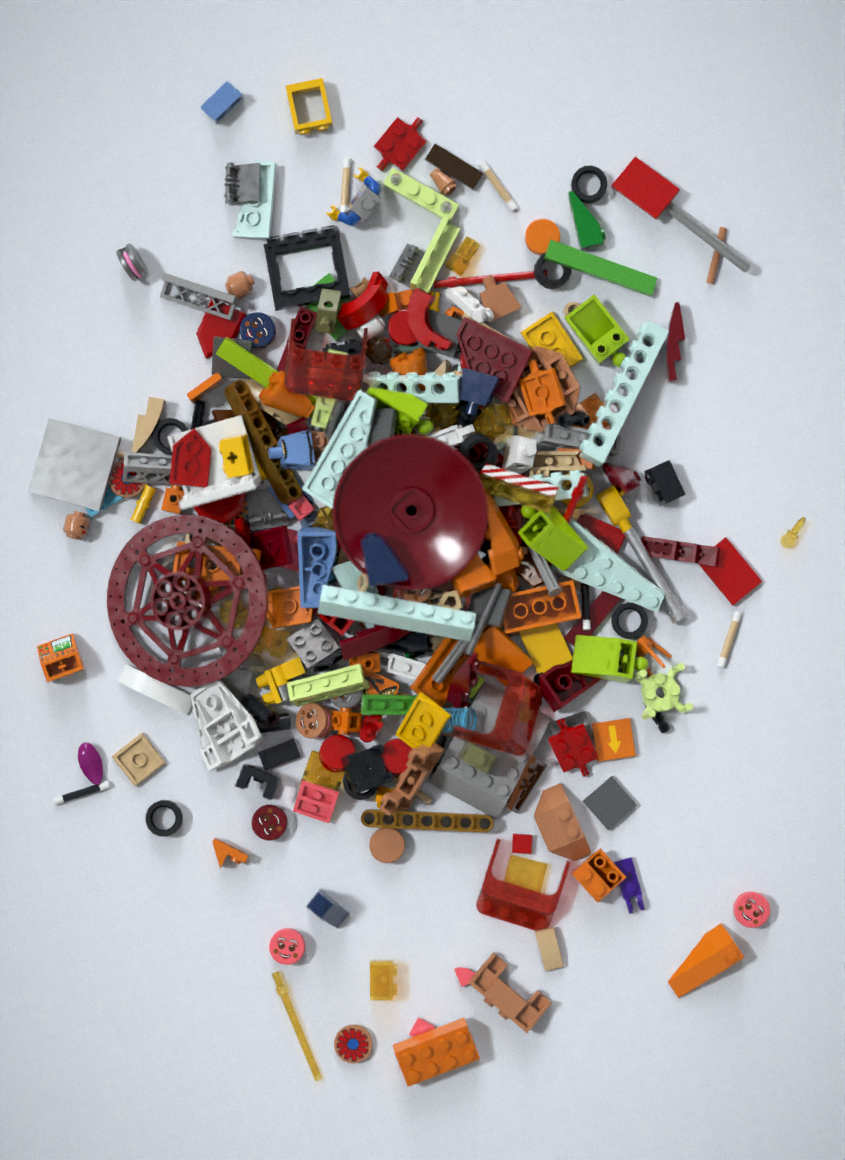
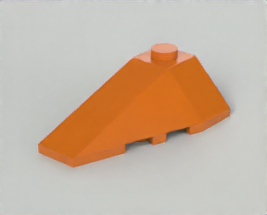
M485 490L489 511V525L487 526L486 536L491 541L489 558L494 576L520 566L522 559H524L523 548H520L517 538L489 490Z

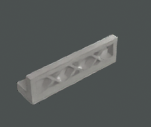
M164 273L162 277L164 285L159 296L160 298L229 321L232 320L239 301L236 296ZM169 285L175 286L179 292L172 297L166 295ZM193 292L196 299L186 302L183 295ZM207 297L211 298L214 305L204 308L201 300ZM224 303L231 305L228 315L222 314L218 307Z
M546 422L544 436L540 437L539 443L579 449L584 439L587 440L589 433H587L588 429L573 426L563 428L557 423L547 425L548 423ZM617 435L608 455L615 456L619 454L622 435ZM594 438V443L597 446H601V441L598 438Z
M124 452L122 482L177 485L169 484L170 478L167 477L171 471L172 455ZM127 472H136L137 475H127ZM155 473L157 475L155 477H149L147 474Z

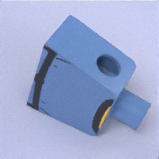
M311 430L280 437L278 447H270L268 449L269 459L280 458V465L283 469L312 471L315 466Z

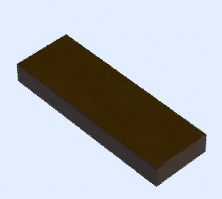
M436 143L425 158V161L474 190L483 176L481 171Z

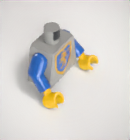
M360 167L358 168L361 170L358 176L353 174V176L360 182H364V184L344 212L340 213L334 205L330 206L333 211L331 213L326 212V214L333 221L338 219V221L349 226L360 224L368 219L382 198L379 196L381 191L380 184Z

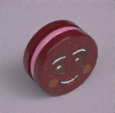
M271 804L257 809L251 821L254 833L259 838L267 841L281 837L288 824L285 812L280 807Z

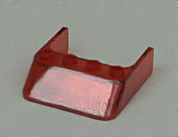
M291 318L284 388L288 392L353 401L358 390H362L368 328H364L360 354L345 355L301 349L295 346L293 342L295 319Z
M478 660L480 665L477 672L507 681L494 729L490 733L482 734L454 725L451 736L512 755H524L530 743L543 691L539 685L520 672Z
M496 838L476 901L477 910L481 914L534 931L549 928L571 862L569 860L565 861L557 890L552 895H545L496 879L492 874V866L501 839Z

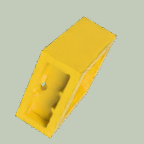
M323 78L285 86L295 134L307 135L311 133V130L326 131L330 126H333ZM320 90L326 119L298 125L292 96Z

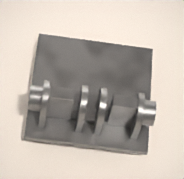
M232 162L227 163V166H225L226 183H224L226 187L224 194L225 204L259 200L261 163L235 165Z
M407 243L389 277L410 288V282L425 253L419 250L417 246Z
M269 489L246 493L250 531L288 525L286 512Z
M316 619L286 639L291 645V650L297 653L307 669L340 649L319 619Z

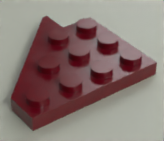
M464 317L456 335L467 368L502 378L494 396L509 403L534 350Z

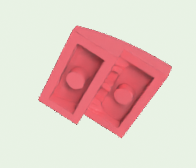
M302 780L293 812L329 823L339 792Z

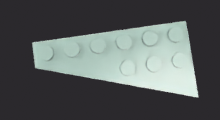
M358 390L302 490L331 509L333 507L335 490L342 473L348 464L368 445L377 400L362 390Z
M572 517L569 525L588 546V549L565 572L553 564L551 570L658 613L665 593L650 580L639 574L633 566L627 564L622 557L601 540H598L588 529L582 527Z

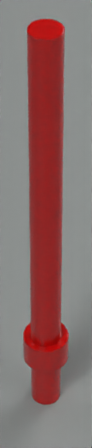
M543 270L545 276L548 277L547 270ZM533 271L496 274L493 275L495 282L534 279L535 276ZM490 275L465 278L448 277L445 280H435L433 287L453 288L462 285L483 284L482 279Z
M581 475L577 486L573 488L571 493L572 498L564 514V519L568 523L572 518L578 501L584 495V487L588 480V477ZM546 560L549 567H551L552 563Z

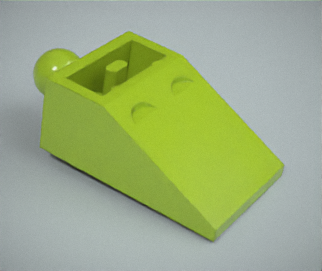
M594 294L565 316L564 319L598 365L612 355L613 364L621 368L620 365L626 355L617 350L628 343L630 339ZM617 334L620 340L615 341L613 335ZM599 346L604 347L605 351L603 353L598 351Z
M373 387L368 389L367 394L377 400L375 409L397 410L396 434H410L415 425L418 426L421 434L427 435L432 432V422L428 419H419L428 404L412 394Z
M531 503L522 506V515L530 520L518 534L531 549L565 572L588 549V546L553 504L540 509L537 513L536 507Z
M576 635L571 673L627 683L633 679L634 669L636 671L647 670L649 664L644 657H637L635 659L636 641Z

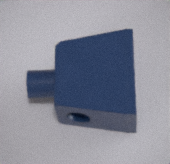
M463 368L460 399L468 401L465 413L477 415L479 405L488 407L502 378Z

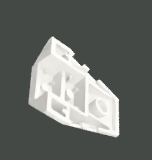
M221 680L205 684L191 694L194 717L198 719L199 725L197 734L201 736L203 747L200 748L208 771L239 759L262 743V736L254 719Z

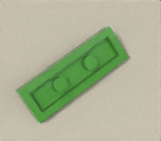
M362 694L361 713L372 715H406L417 695Z

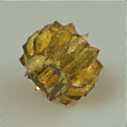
M431 403L427 406L428 412L425 416L430 418V421L434 424V429L439 427L440 430H443L457 422L456 416L459 411L454 410L457 404Z

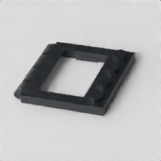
M334 225L321 227L322 234H318L317 228L302 231L303 237L300 238L298 232L283 234L284 241H280L279 235L266 239L267 244H264L276 311L319 303L322 288L341 291L340 299L351 297L339 230L335 231ZM326 246L332 247L334 269L337 271V281L282 291L279 265L276 262L277 255Z

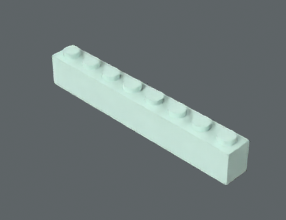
M327 585L322 587L318 614L469 642L474 630L476 613Z

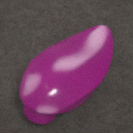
M84 742L78 748L79 766L91 783L98 785L101 783L103 776L102 760L96 748L92 744Z

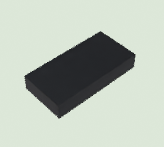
M294 739L258 752L264 770L301 757Z

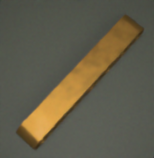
M243 380L233 382L225 388V397L235 416H243L252 449L278 500L282 504H290L301 497V487L291 469L281 468L280 458L269 459L268 449L270 447H278V443L247 383Z
M367 809L361 815L362 824L366 827L489 832L494 825L492 818L486 814L396 811L392 813L394 817L392 824L384 823L383 817L386 813L380 809ZM372 813L375 816V821L373 823H366L364 815ZM405 815L413 817L411 825L403 823L402 818ZM426 815L433 819L432 824L429 826L423 825L421 821ZM444 816H448L452 820L451 825L448 827H444L441 824V819ZM463 817H468L471 820V825L467 828L460 825V820ZM483 818L490 820V826L486 829L481 828L479 825L480 820Z

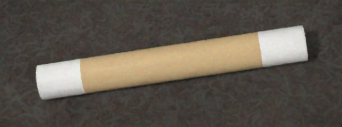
M344 158L340 213L344 212L348 206L351 158Z
M485 161L481 162L479 167L510 210L514 211L517 209L518 206Z
M734 612L717 664L719 667L725 668L742 615L740 612Z

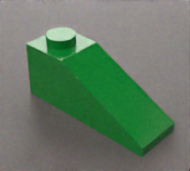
M569 191L568 198L580 250L602 246L603 240H606L604 228L600 229V224L575 193Z

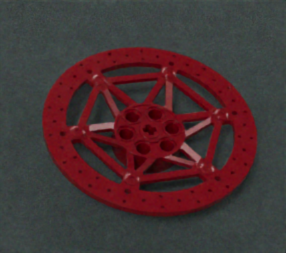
M176 515L162 518L147 525L126 543L111 570L107 589V611L110 626L119 647L139 670L166 684L187 687L213 683L230 675L252 654L260 641L267 620L268 589L263 569L256 554L238 533L227 525L208 517ZM181 533L193 534L192 542L154 555L147 551L154 543L168 536ZM207 538L218 542L233 555L240 565L243 575L237 576L207 547ZM188 549L191 550L178 572H171L157 562L158 559ZM203 553L230 580L204 581L201 578ZM196 555L195 573L187 572L186 569ZM136 562H138L142 566L132 612L127 613V584ZM154 568L160 571L165 576L158 579ZM147 572H149L155 586L151 593V601L140 609ZM184 578L187 579L186 587L183 585ZM167 583L170 585L169 592L166 591ZM210 586H230L214 597L211 596L209 589ZM248 588V617L242 634L236 640L233 637L241 592L243 589ZM197 591L201 593L199 600L196 598ZM234 592L227 630H225L211 611V605ZM163 602L166 604L165 611H163L162 609ZM150 609H152V612H153V614H154V615H144V614H145L146 612H148ZM193 610L197 612L196 619L192 616ZM177 615H178V617H179V619H180V622H179L178 625H177L176 622H175V617H176ZM207 617L219 633L202 626ZM158 621L161 625L168 628L171 648L144 622ZM132 626H139L168 656L167 663L152 656L140 644L131 629ZM193 628L217 639V642L183 652L190 630ZM174 630L183 631L178 646ZM222 646L227 650V653L221 658L205 666L196 668L181 667L182 659Z

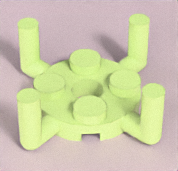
M683 663L673 666L667 675L657 673L645 678L647 675L645 669L634 673L633 678L642 684V700L646 706L642 719H650L655 716L656 712H665L673 707L680 713H686L693 709L692 703L683 705L678 702L680 687L677 685L674 677L678 672L684 670L685 665ZM657 688H661L664 691L663 698H659L656 695Z

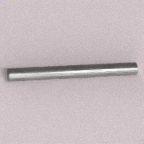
M495 583L465 651V654L469 656L475 650L502 588L501 584Z

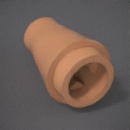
M438 168L430 173V177L441 194L449 196L456 190L457 185L455 181Z

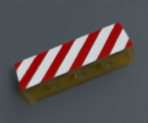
M487 463L480 472V478L486 493L550 514L555 504L559 487Z

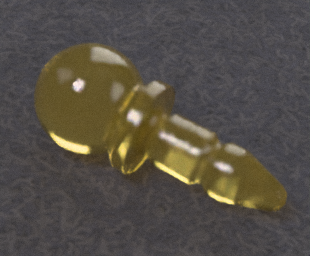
M805 517L799 519L791 530L788 529L787 533L782 535L780 538L782 547L789 549L795 545V539L799 538L797 534L804 526Z

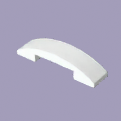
M126 664L118 682L177 711L188 714L192 706L191 695L160 682Z

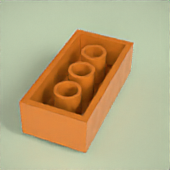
M574 581L558 583L563 591L554 597L548 596L549 591L546 586L512 593L503 621L505 633L510 634L581 619Z
M465 1017L393 1044L395 1056L408 1087L480 1059Z

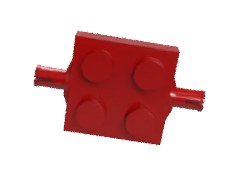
M397 117L373 146L383 157L382 161L376 166L378 169L381 167V172L389 163L403 171L427 141L416 131L423 123L419 117L411 125L404 123Z
M559 719L557 724L561 731L548 738L549 744L563 773L579 768L582 776L586 777V775L590 774L586 764L599 758L584 724L568 728L565 719H561V721Z

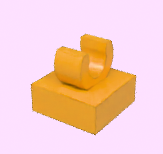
M378 786L375 799L378 808L383 803L381 802L383 796L387 792L391 793L394 790L393 788Z

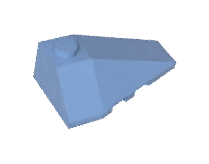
M302 527L297 532L300 607L319 608L322 587L327 585L337 552L336 533L322 527Z

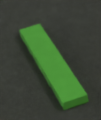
M553 240L549 241L544 257L545 260L650 297L653 295L657 277Z

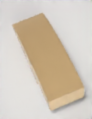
M149 397L146 415L138 414L132 453H139L153 436V430L160 422L166 402L164 399Z

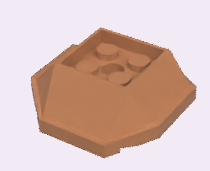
M536 346L532 348L534 352L529 361L536 360L539 371L555 368L566 405L552 411L555 423H558L557 420L560 415L570 413L571 416L575 413L581 386L563 353ZM529 363L527 364L521 376V379L527 377L530 373H532ZM519 383L509 403L499 399L513 425L538 432L545 430V423L547 422L545 414L529 416Z

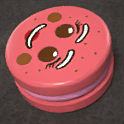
M749 891L737 897L733 905V913L736 920L743 926L757 928L763 925L769 918L770 906L764 896L757 892Z
M280 929L270 940V954L280 964H294L304 954L305 940L295 929Z

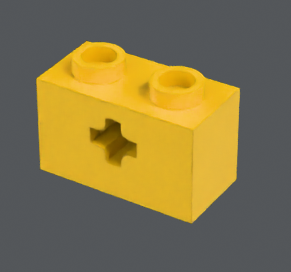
M247 434L225 437L219 440V452L223 456L224 461L222 467L227 478L249 475L255 472Z

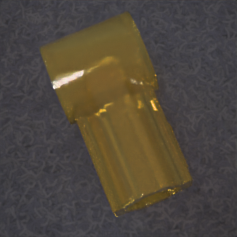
M466 236L457 251L448 259L445 267L461 277L469 266V261L479 249L480 244Z

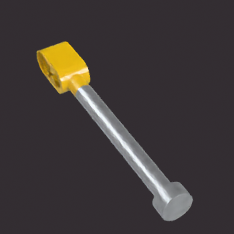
M611 486L596 495L598 502L614 527L619 525L653 584L665 593L663 601L671 613L668 617L672 624L688 616L685 606L680 607L628 520L631 514L616 488Z

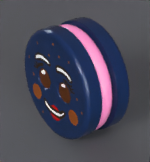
M250 313L240 324L241 338L253 341L252 348H265L275 338L276 328L274 322L265 313Z

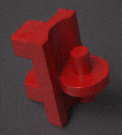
M371 714L369 717L366 716L359 732L361 741L370 743L378 736L383 726V723L380 722L383 715Z

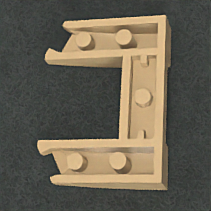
M536 451L533 466L530 468V478H532L531 475L543 474V478L550 477V470L586 471V466L580 465L576 456L579 454L578 451ZM550 501L534 502L531 504L536 507L537 513L540 509L550 505ZM557 509V510H558L559 513L564 517V514H565V512H566L567 509ZM575 509L572 517L578 520L580 514L585 515L586 509Z

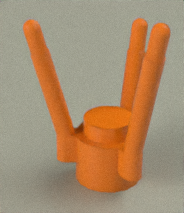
M642 636L637 641L636 654L638 657H643L642 653L644 655L649 653L662 668H665V664L651 649L655 647L668 658L672 657L671 654L656 644L650 637ZM648 667L646 671L648 676L650 677L653 674Z

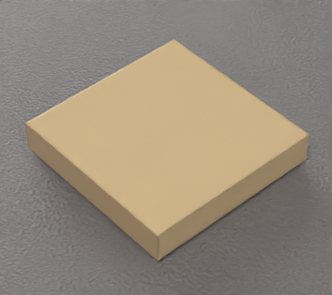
M143 733L139 734L111 756L135 787L166 763Z

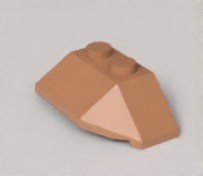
M561 783L543 790L533 817L548 851L572 861L591 854L586 838Z

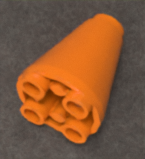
M424 348L415 349L413 353L408 355L406 352L399 353L394 358L389 359L393 372H398L399 375H406L409 372H416L418 375L428 373L427 354ZM400 383V384L402 385V387L404 388V390H407L406 385L403 384V383ZM418 383L419 389L425 391V385Z
M273 372L268 380L270 382L266 389L263 388L258 396L261 399V403L298 417L307 418L313 411L314 405L311 404L308 397L285 372Z

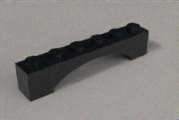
M412 631L399 640L379 649L401 651L409 654V658L428 655L426 633ZM337 638V639H334V640H335V642L338 644V646L340 647L339 641H340V640H344V639H343V638ZM341 648L313 666L314 673L333 670V666L343 659Z

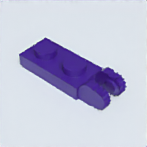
M629 857L613 862L626 876L619 883L629 914L633 913L634 910L629 898L635 896L637 897L640 910H645L632 858Z

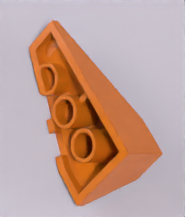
M720 923L703 935L699 943L692 949L685 961L668 980V983L679 998L743 959L744 956Z

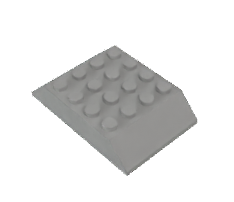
M483 682L470 706L477 716L475 730L472 733H455L429 783L497 819L513 792L530 755H533L544 735L551 718L490 684ZM469 710L471 713V725L468 730H470L473 725V713L471 710ZM467 712L468 722H467L466 728H468L469 723H470V716H469V713H468V712ZM466 741L499 758L490 775L458 758Z

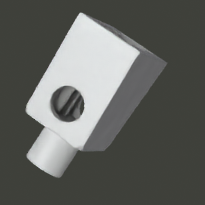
M508 435L502 469L517 474H522L533 466L536 453V440Z

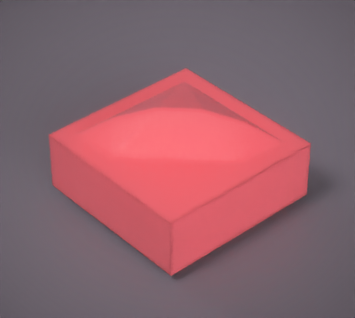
M304 494L288 505L299 521L315 510Z
M418 1017L409 1035L412 1037L434 1029L435 1026Z

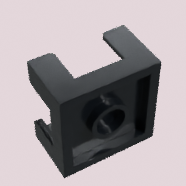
M382 743L341 758L353 795L394 781L392 772L387 773L381 754L385 753Z
M243 764L235 787L240 789L246 788L250 777L253 776L254 781L264 784V781L267 782L263 797L272 800L281 777L248 764Z

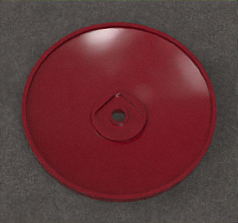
M417 434L387 437L362 450L342 473L335 490L332 507L333 524L337 539L352 564L363 574H367L361 540L367 533L377 532V535L382 534L410 574L408 580L385 583L383 585L405 590H418L437 586L464 570L482 545L489 516L487 494L483 482L470 461L451 445L433 437ZM407 506H416L417 513L415 515L408 514Z

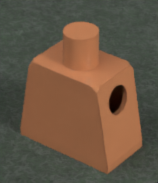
M493 275L482 279L486 290L479 293L483 307L489 308L493 312L494 319L492 321L521 308L505 282L497 285Z

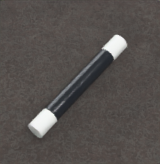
M581 582L583 630L588 631L591 630L589 585Z
M105 781L98 785L55 797L53 801L55 805L108 789L110 784L109 781Z

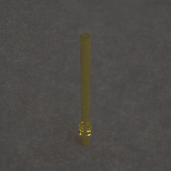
M279 971L274 972L272 977L277 987L276 992L278 996H281L315 1081L322 1079V1076L288 996L289 990L284 985Z

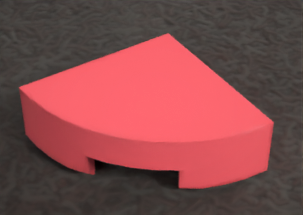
M464 967L454 968L461 987L468 985V981L475 972Z

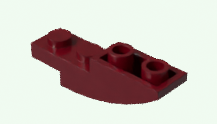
M299 307L277 367L278 372H285L292 381H294L297 370L300 367L317 318V312L303 307Z
M476 652L464 661L449 685L447 701L454 703L453 708H470L468 698L471 689L476 687L479 681L477 671L480 662H478V653Z

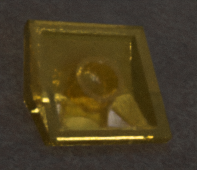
M312 750L302 780L338 792L345 771L340 773L328 771L319 760V752Z

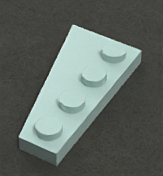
M256 161V163H261L259 200L244 202L232 237L270 239L277 163Z
M351 561L332 566L331 571L338 579L341 588L358 591V577L362 572ZM369 585L364 592L379 595L376 585ZM363 622L366 629L374 627L372 623Z

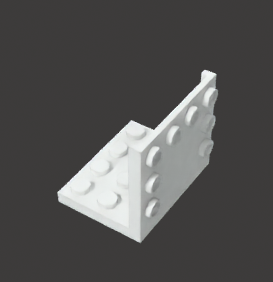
M242 415L195 428L212 449L208 487L182 485L185 495L179 501L181 509L255 489L262 482ZM191 430L168 436L171 450H173V445ZM247 434L255 472L249 475L227 478L222 467L224 461L223 456L219 452V440L225 437Z

